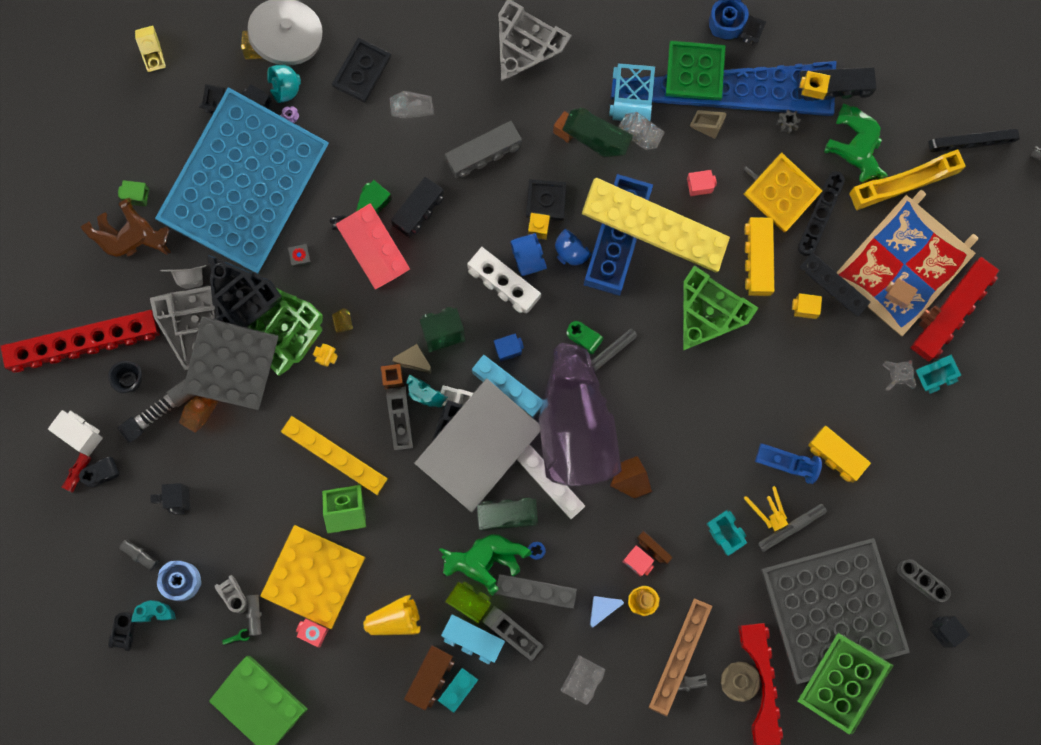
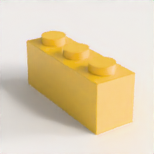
M826 425L808 444L811 448L810 451L815 456H821L826 460L825 464L833 470H838L841 473L840 476L847 482L851 481L853 483L857 481L871 464Z

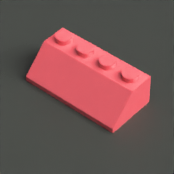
M371 203L335 224L374 289L383 286L410 270Z

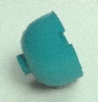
M282 64L268 68L267 79L268 84L272 83L273 89H270L274 100L277 103L292 100L297 95L299 85L301 84L299 74H296L290 66Z

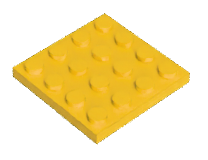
M294 525L260 597L332 629L365 557Z

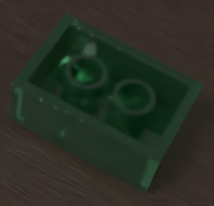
M447 307L442 309L441 313L435 315L434 313H428L423 315L422 319H419L429 353L465 342L464 328L457 308Z

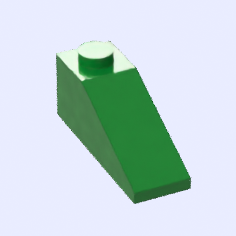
M375 180L371 183L368 182L362 188L356 211L371 203L378 215L392 200L391 194Z

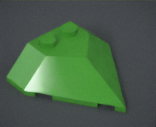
M694 266L684 280L683 351L747 325L758 310V307L745 298H740L711 279L710 275Z

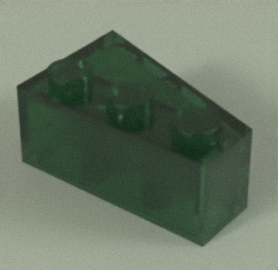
M584 108L570 110L562 128L563 131L603 157L624 156L634 136L591 114Z
M522 498L520 501L513 502L512 500H501L500 503L493 504L492 501H485L477 506L479 531L538 525L536 499Z

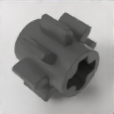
M787 109L785 115L783 113L779 114L778 117L781 120H778L776 125H780V132L786 131L790 134L792 129L797 131L799 128L797 124L801 121L796 116L797 112L792 113Z

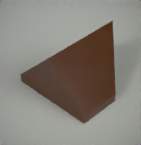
M638 456L619 463L610 486L634 499L652 492L647 472Z

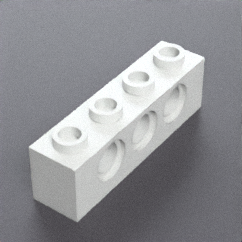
M483 247L478 250L467 264L468 272L473 277L481 278L484 281L483 284L488 289H495L498 292V296L505 302L509 300L514 304L512 307L519 313L524 312L527 315L541 298V293ZM486 267H491L494 270L491 274L483 272ZM504 278L508 280V284L501 286L498 284V281ZM515 290H520L523 295L517 298L512 293Z

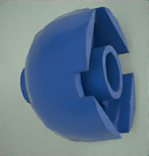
M566 228L557 237L555 249L558 255L556 257L563 264L567 262L570 265H580L592 256L590 250L587 247L584 248L582 242Z

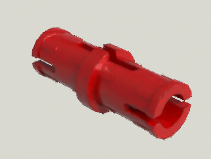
M80 453L73 467L69 469L70 473L62 488L73 493L80 480L79 473L87 467L92 458Z

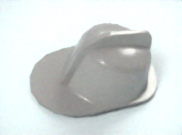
M205 266L192 269H165L160 271H171L177 285L190 289L203 285L202 267Z

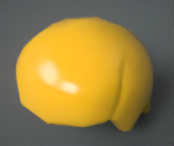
M640 586L635 588L629 595L628 605L633 613L648 616L655 613L659 607L660 598L653 588Z

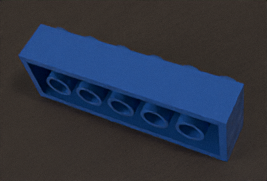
M617 174L614 186L649 201L653 184ZM602 223L584 285L620 296L637 238Z

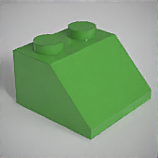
M361 485L322 491L323 517L327 533L366 527Z

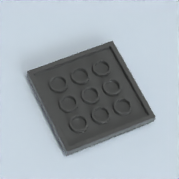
M201 317L182 392L259 410L278 335Z

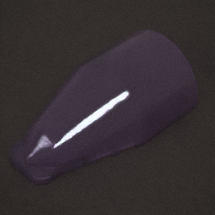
M560 343L553 352L554 363L551 367L539 414L545 475L551 482L561 485L583 486L606 481L622 471L613 414H609L605 405L607 403L606 398L602 397L599 391L600 384L592 368L589 352L581 346Z

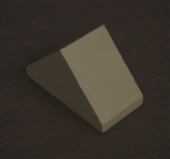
M697 110L690 127L716 139L727 114L725 112Z
M417 344L393 357L394 365L400 364L401 367L431 374V366Z

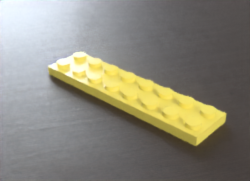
M595 178L592 182L582 214L715 273L720 269L730 239L727 235L598 178Z

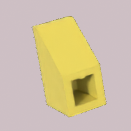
M154 26L135 30V39L147 71L151 72L165 68L166 65Z

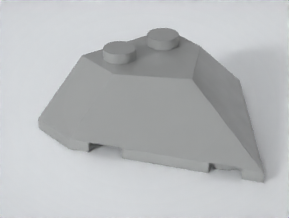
M507 0L498 14L501 81L561 53L572 35L557 26L555 28L525 12L524 7L512 0Z

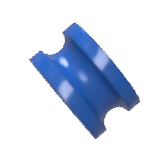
M533 542L528 547L530 551L532 547H541V555L533 556L531 554L530 557L532 559L539 560L545 555V547L540 542Z

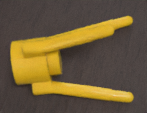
M775 486L772 489L779 511H777L771 497L768 496L767 500L773 511V514L769 516L770 520L745 496L744 500L763 519L768 528L773 527L774 531H777L788 525L787 517Z

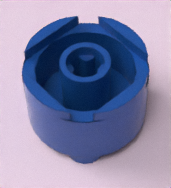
M741 0L717 1L713 5L709 17V27L712 34L721 39L739 37L748 20L749 12L747 6Z
M536 233L511 240L513 255L521 276L547 269L545 260L542 258V247L538 242Z

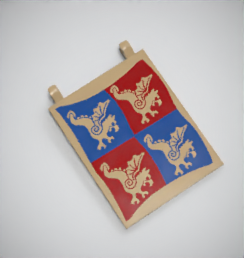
M920 190L913 199L905 195L837 271V274L871 302L867 307L900 336H903L976 254L970 249L978 240L975 234H972L963 243L918 205L926 196L923 190ZM897 278L918 289L909 306L905 309L885 298L888 293L885 291L890 281L894 282Z

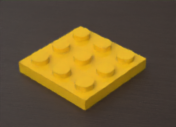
M780 153L746 190L744 195L768 218H773L775 225L783 232H786L819 196L822 190L783 153Z

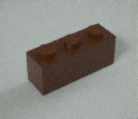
M432 645L404 700L423 710H426L427 707L432 708L436 697H434L436 690H441L445 683V679H443L445 672H450L455 663L452 660L454 656Z

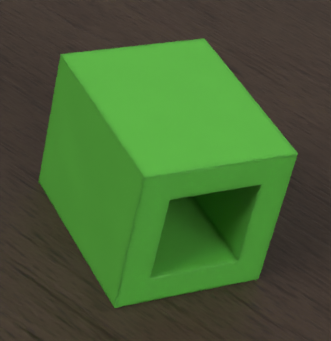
M123 180L122 186L118 189V196L121 201L130 197L132 205L147 206L149 187L146 183Z

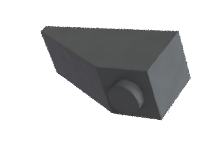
M406 386L388 388L386 397L394 450L413 448Z
M495 606L482 621L531 662L543 648L540 642Z

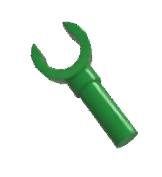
M242 629L238 635L222 640L223 644L238 640L243 642L249 640L250 637L242 639L240 636L242 632L248 630Z

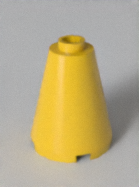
M411 595L404 596L366 616V620L363 622L365 631L369 632L370 635H415L420 633V626H417L416 622L420 620L414 599L410 600Z

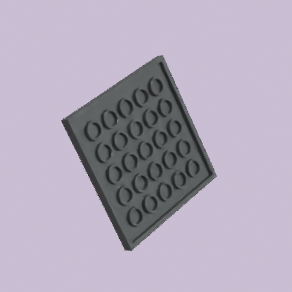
M874 538L761 569L795 684L810 681L838 633L884 660L910 653Z

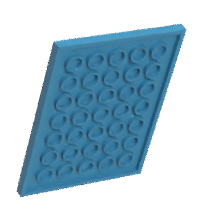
M228 87L155 220L258 274L329 142Z

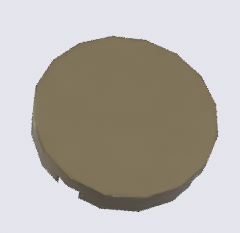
M735 662L724 669L721 674L720 684L722 691L727 697L734 701L744 702L757 694L760 689L761 680L757 670L752 665L746 662Z

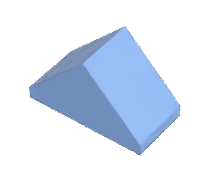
M594 596L590 626L593 628L624 604V602L619 599Z

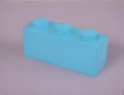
M451 615L441 635L445 638L443 642L453 647L456 643L462 646L461 651L471 656L474 652L480 655L479 660L490 664L491 661L495 663L505 643L504 640L454 615Z

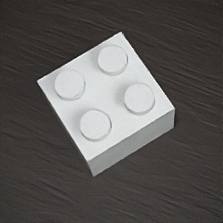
M62 410L48 428L49 431L74 449L87 456L91 455L103 439L99 435L100 430L87 422L83 424L85 420L72 411L67 413Z

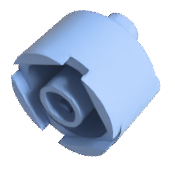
M170 561L159 570L158 590L164 597L170 600H189L195 596L201 587L200 573L190 563ZM177 577L182 578L181 585L176 584L178 582Z

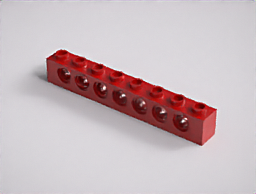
M148 310L9 343L0 347L4 367L16 373L30 366L31 368L41 367L43 363L47 362L51 364L59 363L62 361L61 359L68 357L69 359H76L80 357V354L99 353V350L105 348L113 350L118 348V345H134L137 341L143 339L144 341H151L156 338L155 336H160V330L153 316V311ZM137 325H142L141 331L134 333V328ZM123 329V334L120 337H115L116 331ZM104 334L103 340L97 342V336ZM85 338V343L82 346H78V341ZM62 343H66V348L59 351V346ZM47 347L46 354L40 355L41 349ZM28 352V357L22 360V354Z

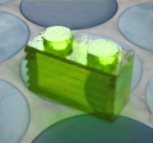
M465 581L462 584L458 582L445 602L479 624L491 605L489 602L490 597L482 592L479 595L472 591L474 587Z

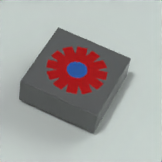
M307 244L288 248L292 267L311 263Z

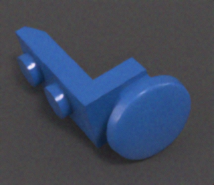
M761 443L755 459L757 463L796 476L805 477V481L808 484H813L818 479L822 469V460L818 456H814L810 460L808 457L795 455Z

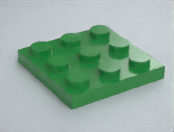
M670 41L665 96L721 101L726 45Z

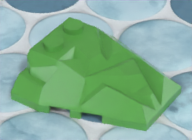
M277 289L282 295L279 302L248 328L278 335L270 368L277 375H281L289 370L293 363H299L322 332L320 325L323 315L311 303Z

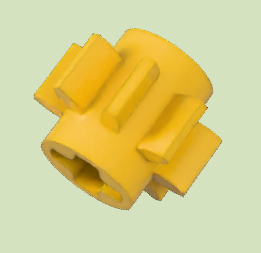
M322 344L321 348L316 346L313 352L314 357H316L315 362L326 367L330 363L335 364L338 357L334 353L336 349L327 344Z

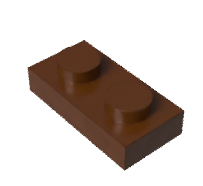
M644 531L637 537L639 540L638 544L647 551L649 549L653 552L654 555L652 557L660 564L663 562L667 564L673 558Z

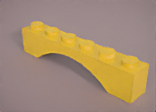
M955 150L906 172L855 186L849 195L855 209L859 210L956 175L966 166L959 150Z

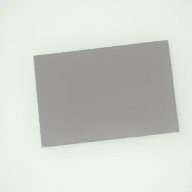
M486 378L414 464L472 512L543 427Z

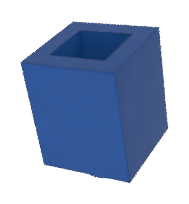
M516 333L494 340V346L500 362L522 355L521 349H524L521 338L517 339Z

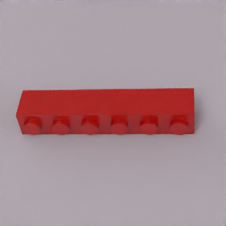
M982 257L976 260L941 306V312L922 331L910 348L928 362L933 358L937 359L943 352L942 346L944 344L948 345L953 339L954 335L952 333L954 330H959L965 323L963 318L966 314L970 315L975 310V302L977 300L981 301L987 294L985 291L987 286H992L998 279L996 275L1000 270Z

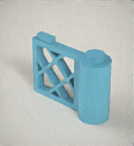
M619 63L617 67H614L613 78L616 79L614 105H610L609 116H613L612 120L650 123L655 67ZM621 68H629L634 74L626 82L621 77ZM633 69H640V70H639L637 73H635V71H634ZM642 70H651L650 79L645 83L637 75ZM636 76L642 86L634 92L627 83ZM626 85L632 94L627 98H619V90ZM642 87H645L649 92L648 100H640L635 93Z

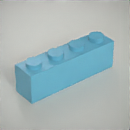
M485 355L472 368V374L483 382L487 378L532 418L544 406L542 399Z

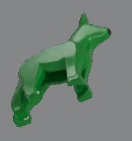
M843 103L836 123L849 125L858 135L855 136L849 145L829 139L824 152L835 153L849 164L861 170L859 176L861 184L875 178L884 179L883 176L887 177L888 174L879 167L872 155L874 149H878L882 141L879 138L881 127L876 120L863 113L857 107H850Z
M490 534L482 540L477 539L473 547L466 553L450 552L439 548L444 560L443 576L448 577L460 571L467 577L485 585L490 595H494L499 590L495 585L497 580L488 572L493 566L494 561L508 566L510 574L514 577L520 572V567L514 554L520 555L523 559L532 554L525 546L512 543L508 539L495 534Z

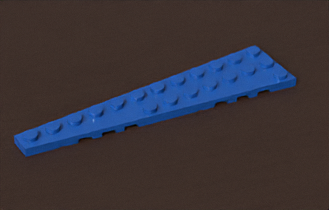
M836 61L817 62L808 65L795 64V66L780 65L772 68L756 67L754 69L724 70L721 101L665 96L667 75L654 77L652 102L784 113L789 109L790 112H797V114L833 116L835 97L830 100L815 98L812 101L798 99L797 76L800 71L836 69ZM645 76L640 79L645 83L650 79V76ZM636 77L627 83L634 92L642 86ZM616 79L612 81L611 99L613 100L615 98ZM626 85L619 90V98H627L632 94ZM642 87L635 93L640 100H648L649 92L645 87Z

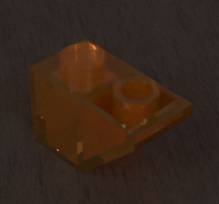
M196 395L184 407L179 423L196 433L206 423L219 401Z

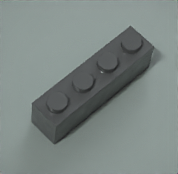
M509 121L445 153V160L455 178H463L469 175L470 171L476 168L481 169L492 160L497 161L501 159L505 153L517 151L522 145V139L513 122Z
M499 574L497 583L499 590L496 592V595L574 609L577 589Z

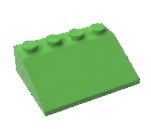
M838 633L798 702L849 735L853 734L894 665Z
M246 656L209 700L255 745H277L308 710L251 656Z

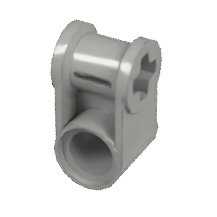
M230 575L229 579L220 585H215L216 591L230 611L241 614L247 610V599L233 575ZM237 599L242 601V606L239 609H235L233 606L234 601Z

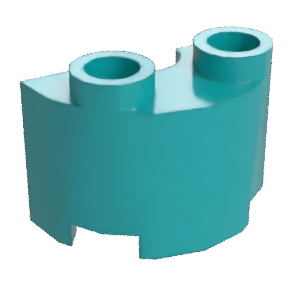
M952 355L916 370L925 391H929L930 394L940 390L939 386L945 383L950 386L958 382L957 378L961 376Z
M409 375L407 384L409 385L410 393L408 394L414 401L429 407H441L447 400L448 396L438 390H434L421 379Z
M726 510L706 525L710 528L709 532L718 546L721 545L724 553L729 556L747 544L745 540V532L741 527L737 528L734 524L736 518L731 511L727 512Z
M150 600L143 602L134 609L131 622H150L153 616H156L157 620H175L176 617L175 612L169 605L164 602Z

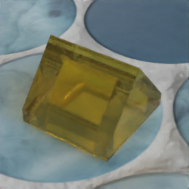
M343 308L332 314L336 333L353 329L350 313L347 309Z

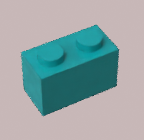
M462 668L438 701L454 713L478 679Z

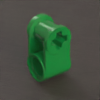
M579 321L571 322L567 329L568 338L592 355L604 339L599 333ZM576 327L579 328V333H576L574 335L572 333L573 329H575Z

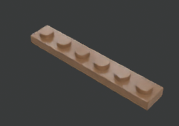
M697 599L693 600L649 709L668 716L711 612V605Z

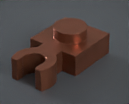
M937 306L930 310L926 309L920 316L922 321L919 323V326L926 329L935 320L941 309Z

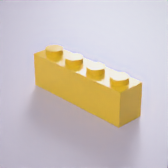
M750 217L748 223H745L744 230L745 235H748V242H745V253H748V260L745 261V271H748L745 289L749 290V296H771L774 293L773 218Z

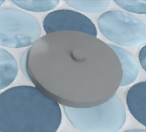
M268 0L260 4L249 18L247 31L253 49L262 58L279 65H297L312 58L321 45L323 33L321 22L315 12L307 5L296 0Z

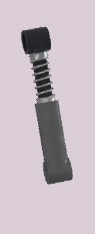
M185 379L167 391V395L163 397L164 399L159 400L153 407L150 406V409H146L145 413L142 412V415H138L135 418L132 416L117 427L128 443L143 434L144 429L149 426V423H153V420H158V417H162L163 413L166 414V411L171 410V407H179L194 396L182 392Z

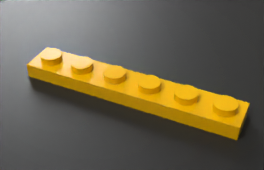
M293 416L290 417L281 430V433L376 495L379 494L388 478Z

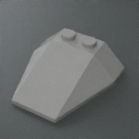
M211 286L176 291L150 298L153 316L184 370L189 367L201 317L210 319L216 317L215 306L212 304Z

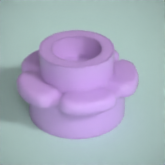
M291 106L282 109L281 117L292 123L298 120L299 114L295 107Z

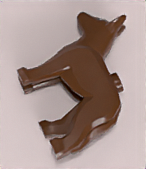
M130 197L118 203L127 219V223L120 231H117L108 223L106 212L97 217L99 230H95L90 221L80 226L89 238L94 240L104 252L111 256L120 257L126 254L129 257L137 252L136 247L141 244L158 249L165 255L171 253L166 246L171 229L166 226L157 231L154 230L148 221L134 210Z

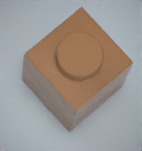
M897 278L894 282L890 281L885 291L888 293L885 298L905 309L909 306L918 289Z

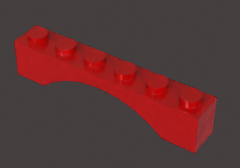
M765 623L738 626L741 647L754 661L762 683L760 709L751 725L754 745H780V740L783 739L782 728L778 727L780 710L775 704V699L778 698L777 689L773 687L772 679H775L774 668L770 667L769 660L772 659L771 647L767 645L769 629L765 627Z

